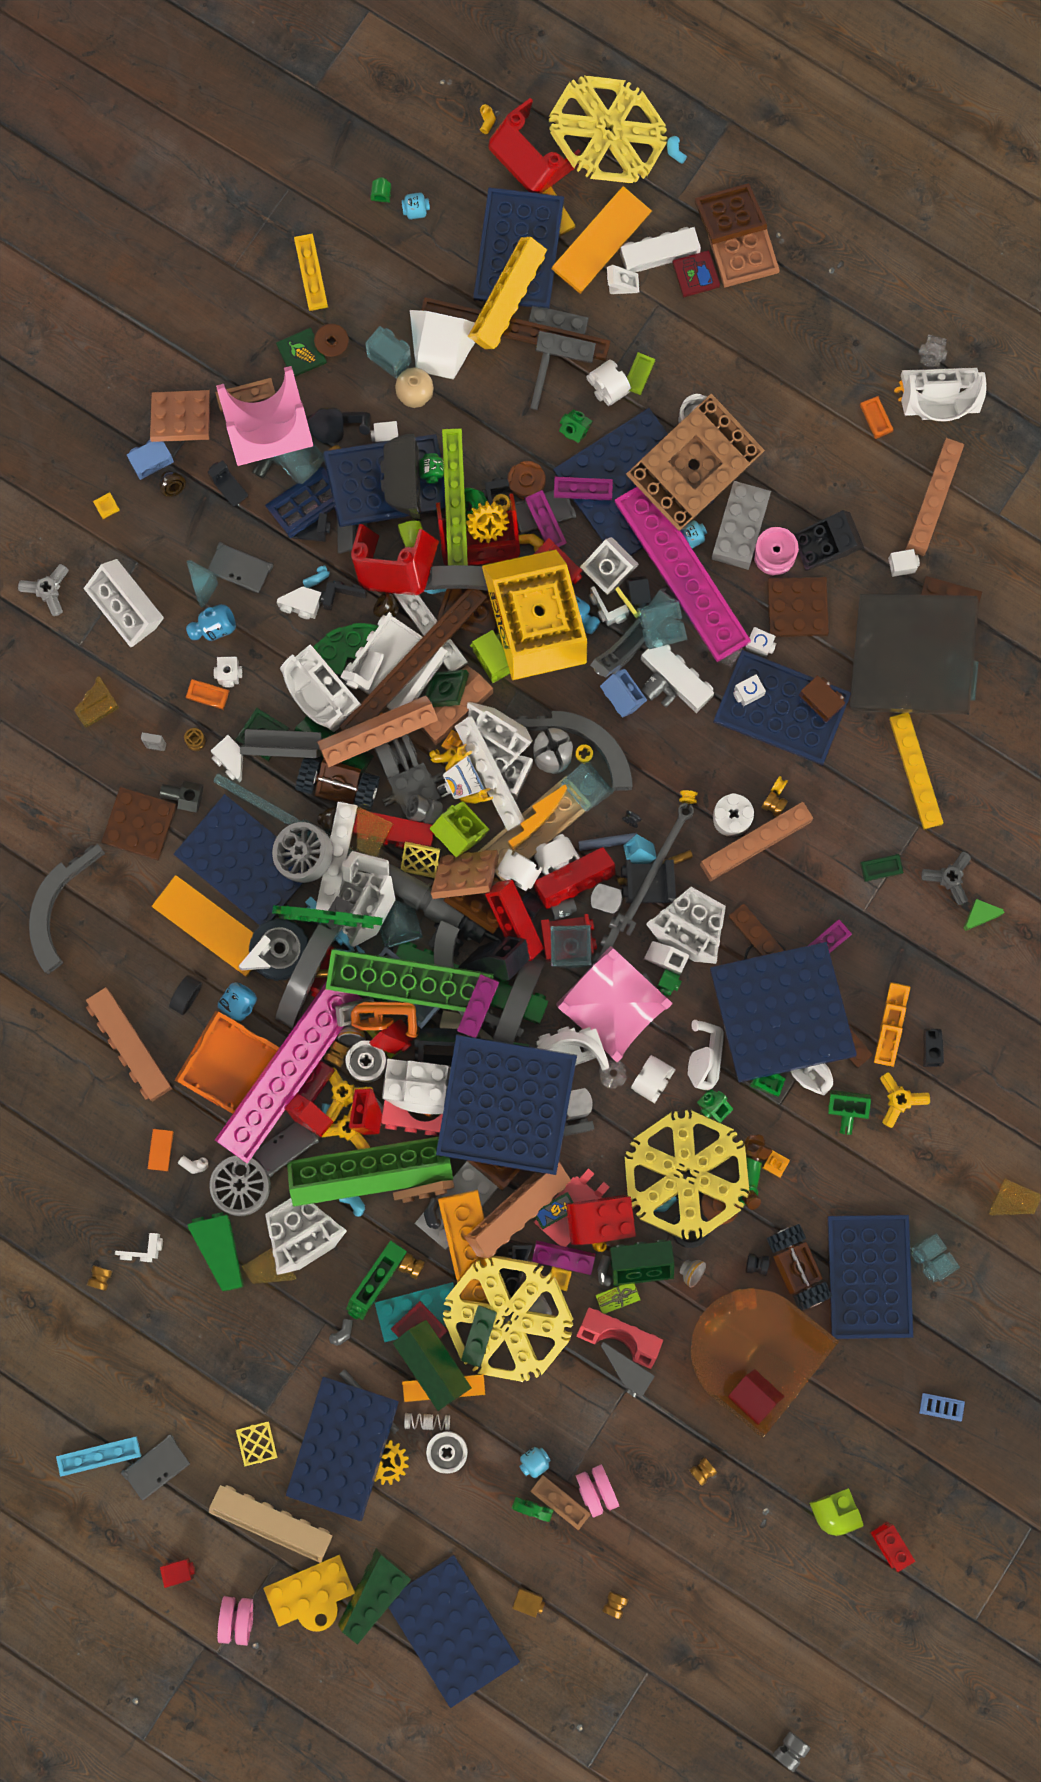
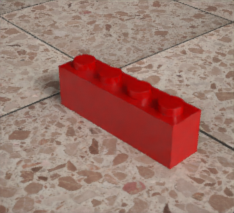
M359 809L353 834L357 836L358 840L368 841V839L376 840V843L380 845L396 844L395 847L404 849L405 842L432 847L435 836L430 830L431 824Z
M604 847L537 879L534 883L535 892L546 909L557 906L562 901L573 898L578 893L591 889L604 880L611 879L616 875L615 863Z
M513 880L499 881L491 887L490 892L485 893V896L504 937L512 936L526 939L529 961H532L544 947Z

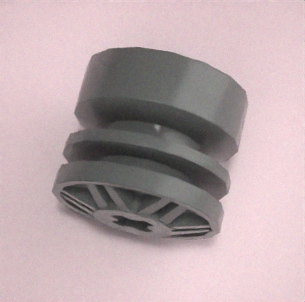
M407 734L401 736L398 740L397 738L392 740L391 743L387 742L374 748L387 779L399 774V764H402L404 769L408 771L407 761L409 760L413 768L418 767L417 753Z

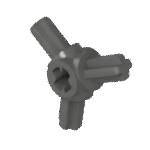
M961 852L953 865L949 864L947 868H941V871L923 869L921 878L923 881L940 882V885L945 886L947 890H951L957 905L965 904L968 898L961 886L963 883L961 878L964 875L962 871L971 860V856L966 852ZM950 873L952 874V877L955 878L952 882L950 881V878L947 877Z

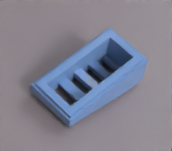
M922 1393L919 1413L962 1421L965 1401ZM928 1399H932L930 1411H927ZM937 1400L940 1401L939 1413L935 1412ZM945 1402H949L947 1414H943ZM955 1403L957 1404L956 1415L952 1416L953 1405Z

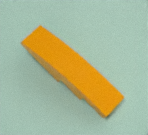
M563 785L532 806L535 814L520 823V828L523 832L508 841L512 851L528 840L548 820L566 794V785Z
M890 982L874 1063L894 1067L910 986Z

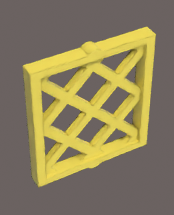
M617 587L615 589L634 617L638 619L640 616L620 588Z
M405 842L401 870L407 873L435 878L439 864L440 849ZM406 848H409L412 853L407 855ZM421 850L425 854L422 858L417 854ZM436 853V854H437V858H436V860L434 861V860L432 859L431 855H433V854ZM415 855L418 860L412 862L409 857ZM426 858L431 861L428 865L423 861ZM407 859L410 864L405 867L404 860ZM420 862L424 867L418 869L415 864ZM432 865L435 866L434 872L429 869Z
M269 1421L236 1430L244 1466L278 1458ZM258 1426H265L262 1433L255 1430ZM267 1428L270 1438L264 1435ZM243 1430H251L248 1437L242 1434ZM253 1432L260 1435L257 1442L250 1439ZM240 1436L246 1439L243 1445ZM262 1437L268 1440L265 1447L259 1444ZM248 1441L255 1444L251 1451L245 1448ZM270 1443L272 1445L273 1452L267 1449ZM257 1446L263 1449L260 1456L254 1453ZM244 1450L250 1453L247 1459L245 1458ZM265 1451L272 1454L270 1458H262ZM251 1455L258 1458L255 1462L250 1463L248 1461Z

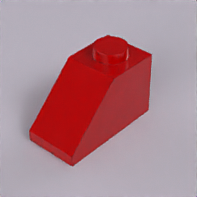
M399 1019L386 1029L381 1030L369 1044L395 1055L401 1050L403 1053L412 1046L411 1041L414 1038L406 1035L408 1027Z
M355 1089L349 1129L363 1135L379 1134L382 1112L373 1089Z
M298 1093L285 1107V1110L295 1122L320 1137L333 1124L331 1118L310 1100Z
M189 1558L166 1563L160 1567L164 1588L193 1579V1574H196L194 1563L190 1562Z

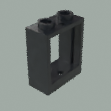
M420 1028L419 1035L415 1038V1047H418V1050H415V1062L451 1067L453 1056L424 1055V1045L455 1046L457 1034L468 1035L452 1028Z

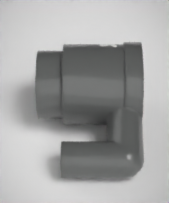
M656 672L653 673L641 689L643 695L650 701L657 698L663 691L667 695L661 702L665 708L677 696L669 687L667 681Z
M568 898L559 905L550 907L554 920L572 915L573 912L577 911L573 898Z

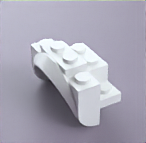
M977 368L902 370L901 373L904 387L901 402L905 415H919L922 420L950 421L959 419L967 413H980L986 395L985 372H978ZM961 388H967L964 391L960 392Z
M311 644L296 657L292 654L280 667L287 688L298 706L310 719L319 725L329 728L332 732H335L347 719V716L361 705Z
M568 1026L557 1030L558 1034L551 1036L548 1033L538 1037L539 1041H536L537 1048L576 1054V1065L597 1058L602 1071L609 1069L608 1060L596 1029L591 1030L588 1027L577 1033L575 1028L569 1029ZM580 1047H583L585 1052H581Z
M387 1059L382 1099L396 1107L411 1112L443 1114L451 1067Z

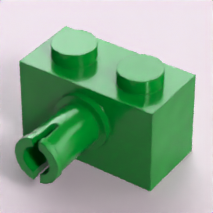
M830 1090L828 1114L842 1116L839 1133L845 1134L847 1126V1135H852L854 1117L869 1119L871 1095Z

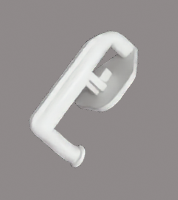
M693 1020V1031L702 1030L711 1033L709 1047L696 1050L691 1054L688 1064V1076L695 1088L710 1090L719 1080L724 1032L719 1026Z
M825 1063L791 1071L793 1077L804 1088L818 1094L825 1095L833 1086L831 1071Z

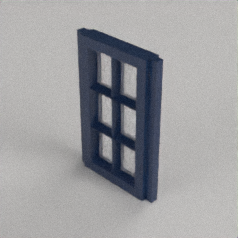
M323 467L265 505L288 537H293L317 521L319 513L327 514L335 508L327 471Z

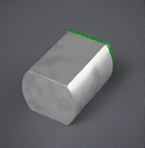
M598 884L591 895V905L593 908L612 914L618 911L623 900L622 890L604 884Z
M586 1088L571 1091L566 1121L586 1118L590 1114L592 1098Z

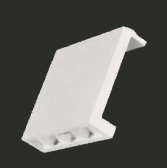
M390 612L387 616L383 615L381 617L377 630L369 634L365 647L359 648L355 655L357 658L353 664L350 662L344 670L359 674L369 651L384 655L369 690L360 689L368 695L423 638L394 618ZM440 647L431 660L388 704L387 708L393 710L418 699L448 656L447 650Z

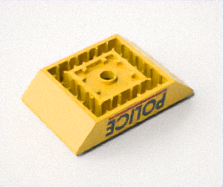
M557 550L482 566L512 680L587 663L586 634L567 564ZM535 606H540L543 609V616L535 614Z

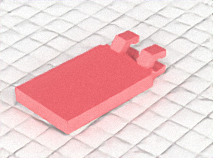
M588 1168L581 1178L578 1176L573 1177L566 1185V1188L554 1199L566 1192L569 1193L573 1202L600 1199L610 1187L603 1182L596 1191L592 1190L586 1183L592 1178L594 1173ZM568 1216L543 1229L560 1246L566 1247L571 1242ZM536 1219L534 1223L542 1230L540 1224Z

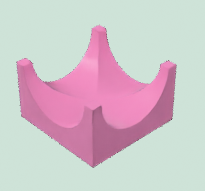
M292 366L284 368V381L278 392L261 402L248 403L237 400L228 393L224 384L216 386L238 466L313 446Z
M610 946L556 1005L582 1029L588 1027L591 1030L596 1029L603 1049L618 1062L634 1039L655 1017L668 1009L672 1002Z

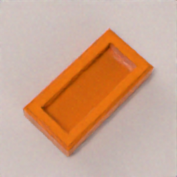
M878 396L860 403V407L875 439L893 432L894 429Z
M191 679L186 699L224 710L230 691Z
M153 1129L148 1169L169 1171L173 1131Z

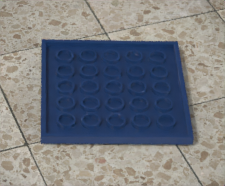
M650 408L553 469L557 477L613 479L612 500L573 499V501L602 543L605 539L612 537L630 556L644 547L615 504V499L637 487L628 478L626 473L668 435Z
M827 942L710 967L738 1083L856 1057L854 1042Z
M457 1034L436 1155L556 1175L577 1055Z

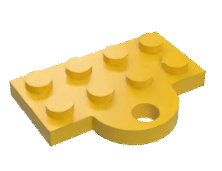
M340 1554L263 1588L279 1627L298 1619L302 1626L311 1631H323L329 1628L334 1623L338 1614L337 1601L355 1594ZM318 1614H324L327 1617L325 1625L321 1626L316 1623L315 1618Z

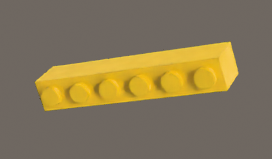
M532 237L520 238L468 335L470 339L484 349H495L499 345L501 335L508 328L509 321L517 311L521 298L527 293L529 283L536 276L538 266L545 259L544 255L547 249Z

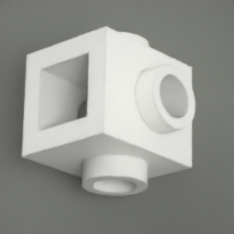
M217 657V667H214V679H217L219 685L223 687H234V684H239V678H242V666H239L237 657Z

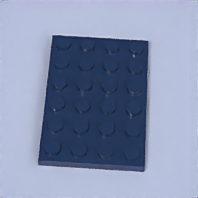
M488 188L474 300L485 302L488 300L520 238L532 237L546 248L547 251L544 255V261L538 266L536 276L529 283L527 293L521 298L518 306L550 308L554 271L551 268L556 263L564 196Z
M436 434L324 451L323 457L339 527L437 512L436 503L439 502L441 511L446 510L444 476L438 479L437 483H427L419 475V460L423 458V455L435 453L441 457Z
M742 650L713 723L823 765L851 692L830 684V688L834 692L838 691L844 697L845 705L826 723L799 696L801 690L814 679L813 677ZM757 674L766 691L765 695L743 706L734 697L735 685Z
M225 794L174 853L179 860L258 925L264 924L268 920H273L276 917V914H272L273 905L285 906L303 885V883L286 878L276 868L272 852L277 837ZM285 857V863L293 857ZM295 864L289 867L288 870L291 871Z
M909 1215L828 1216L829 1284L832 1295L830 1298L831 1339L913 1338Z
M323 1377L286 1496L357 1521H362L399 1401Z
M452 1555L408 1584L388 1607L450 1708L520 1663V1660L455 1555Z

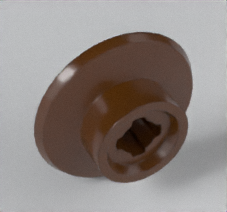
M326 324L316 332L314 343L321 354L334 357L346 350L349 337L346 330L340 325ZM334 339L335 342L330 345L329 341Z

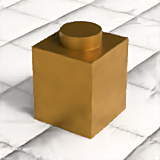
M519 1587L512 1609L536 1618L537 1613H542L545 1602L542 1601V1595Z

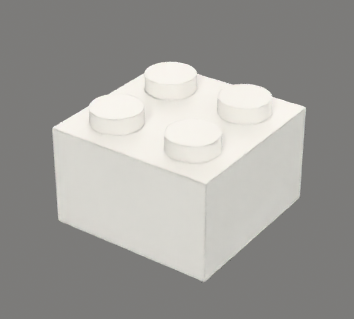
M610 537L605 539L580 568L608 595L614 592L639 564Z

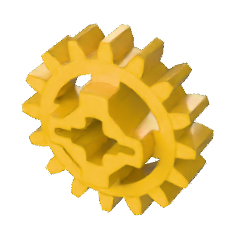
M486 501L485 506L479 503V508H472L474 513L467 515L469 518L466 521L467 530L473 539L478 538L481 543L484 539L489 543L491 538L496 541V536H503L501 531L508 529L505 525L509 523L508 514L502 505L498 506L496 502L490 505Z
M390 1440L385 1445V1448L391 1450L389 1453L383 1454L382 1458L387 1459L390 1457L392 1466L388 1465L385 1468L383 1466L384 1462L381 1459L375 1482L381 1479V1485H384L385 1481L388 1480L389 1484L392 1485L394 1478L399 1482V1475H406L403 1468L409 1467L408 1464H405L409 1456H403L406 1449L400 1450V1443L394 1446L393 1440ZM397 1453L401 1460L400 1466L396 1463L395 1456ZM391 1470L395 1472L394 1475L383 1476L385 1471Z

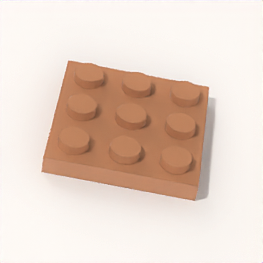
M767 229L713 245L710 240L724 288L774 275L780 271Z
M209 390L152 392L151 442L209 440Z
M498 850L466 852L457 858L454 855L442 856L431 890L432 898L437 899L490 892L499 859Z

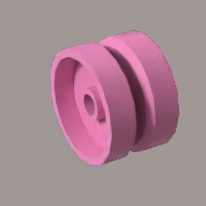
M771 527L763 531L758 537L754 550V561L757 567L764 573L772 576L788 572L794 565L799 550L798 541L794 534L785 528Z
M602 1464L592 1468L594 1482H591L586 1472L575 1475L580 1486L581 1496L585 1505L589 1507L593 1518L603 1514L600 1500H604L609 1510L619 1507Z
M224 1596L219 1615L218 1643L229 1644L235 1631L236 1644L247 1646L253 1624V1599L242 1598L236 1611L235 1597Z

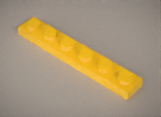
M907 712L892 716L889 720L923 830L942 825L941 813L910 714Z

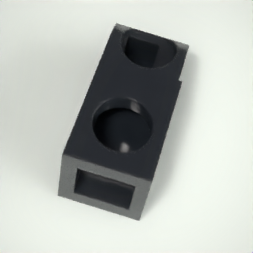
M924 1029L923 1067H941L944 1063L942 1030Z

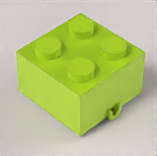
M491 630L472 641L470 647H473L474 654L492 684L510 674L499 634H495Z
M464 801L456 806L451 805L430 828L456 858L478 844L490 830Z

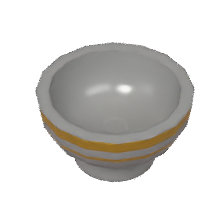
M351 1024L346 1025L338 1034V1041L346 1046H353L359 1041L366 1040L363 1030L353 1027Z
M686 1260L680 1268V1274L683 1275L686 1285L691 1288L700 1281L705 1272L706 1263L701 1260L692 1262Z

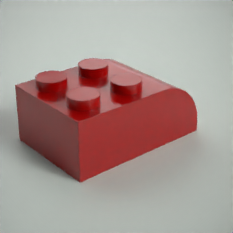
M619 1195L566 1204L570 1240L573 1245L594 1244L636 1237L631 1196Z

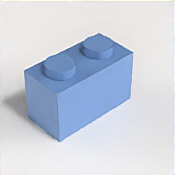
M150 439L146 445L135 447L127 454L140 480L174 462L163 441L151 442Z
M626 669L612 674L600 685L605 696L609 698L622 718L634 713L647 701Z

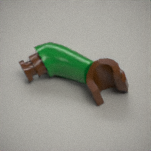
M759 1134L749 1135L744 1143L746 1154L749 1155L746 1159L750 1193L747 1190H741L748 1194V1198L740 1196L738 1201L747 1205L750 1210L757 1209L761 1204L757 1190L762 1166L760 1160L767 1159L773 1152L771 1148L765 1147V1140Z

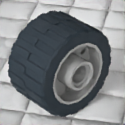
M275 918L274 920H268L254 931L249 944V953L264 935L271 940L269 944L271 948L264 956L260 954L259 957L269 964L270 968L256 970L260 975L273 981L287 980L291 978L308 944V937L302 928L288 919ZM282 946L284 952L278 954L274 951V947Z

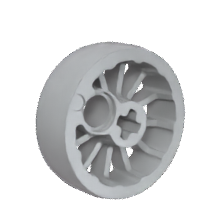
M307 822L293 823L284 828L277 836L273 845V861L278 871L286 878L300 883L312 882L320 878L328 870L333 858V845L326 832L318 826ZM295 838V844L291 847L290 841ZM320 854L319 858L314 857V855ZM285 857H293L285 863ZM312 859L317 861L315 865H313ZM295 864L292 870L289 871L288 868Z
M231 1156L221 1161L213 1170L209 1182L210 1194L214 1203L222 1211L234 1216H246L258 1211L267 1201L271 1188L270 1177L259 1161L251 1158L247 1164L237 1156ZM234 1163L231 1174L227 1166ZM250 1164L256 1167L253 1172L250 1170ZM239 1165H245L247 1169L246 1174L243 1176L236 1174V1168ZM223 1169L231 1177V1181L219 1177ZM260 1171L262 1179L249 1182V1179ZM217 1180L229 1183L230 1186L217 1188ZM239 1180H242V1183L245 1184L241 1191L235 1187ZM264 1183L263 1191L250 1187L252 1184ZM231 1189V1191L220 1200L218 1192ZM249 1190L261 1194L257 1202L248 1193ZM234 1193L231 1206H226L224 1201ZM244 1194L253 1202V1205L249 1208L245 1207ZM238 1195H240L241 1210L234 1209Z

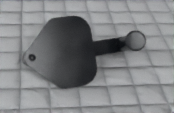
M332 407L320 408L314 414L306 417L310 433L322 443H337L341 441L344 436L343 423H362L359 427L360 433L363 435L370 433L371 415L368 412L342 413L339 409Z

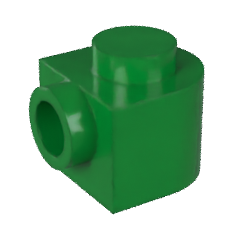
M380 177L372 181L371 201L390 203L392 188L391 183L386 178Z
M665 969L656 988L660 989L663 995L670 997L673 990L677 991L682 980H679L680 975Z

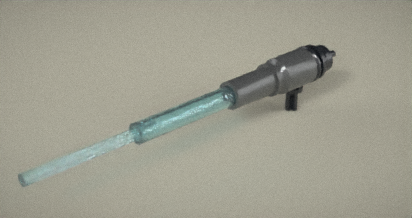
M219 773L214 778V783L288 825L297 822L312 823L305 818L300 821ZM324 830V831L326 832V834H327V835L329 836V838H330V837H331V833H329V832H327L326 830ZM352 845L349 847L348 856L352 851L366 854ZM389 863V876L392 878L394 894L403 899L405 904L417 911L421 909L426 918L435 922L434 927L436 930L428 943L431 948L434 949L435 938L441 920L460 928L458 937H461L463 934V939L474 940L480 944L485 937L492 941L502 939L496 933L492 934L444 902L445 898L433 899L431 895L433 885L431 883L427 885Z

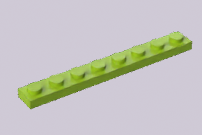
M442 429L448 566H468L462 429Z

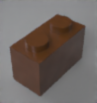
M818 675L799 694L826 723L845 705L844 697L838 691L834 692L830 688V683L824 677L820 678Z

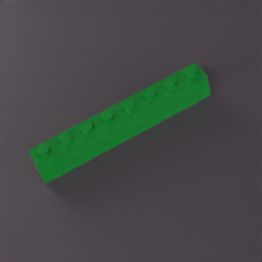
M406 941L405 944L400 942L396 952L400 959L434 964L433 951L428 949L421 951L416 949L417 945ZM498 978L499 985L490 1006L503 1011L512 986L508 985V981ZM536 992L534 995L532 994L523 1019L540 1025L549 1003L548 1000H545L546 996Z

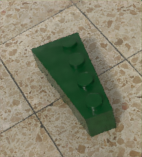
M377 1548L373 1553L370 1564L367 1565L364 1571L365 1574L361 1582L358 1583L355 1589L356 1592L352 1600L349 1601L338 1623L342 1633L357 1645L411 1580L402 1568Z

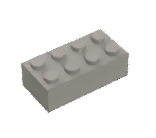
M733 481L712 554V560L749 570L771 491Z
M466 1161L453 1177L455 1188L448 1189L447 1194L438 1195L435 1199L438 1201V1198L478 1189L481 1206L483 1207L498 1187ZM438 1206L436 1215L437 1219L441 1221L438 1229L427 1226L424 1213L415 1224L447 1250L449 1245L440 1206Z

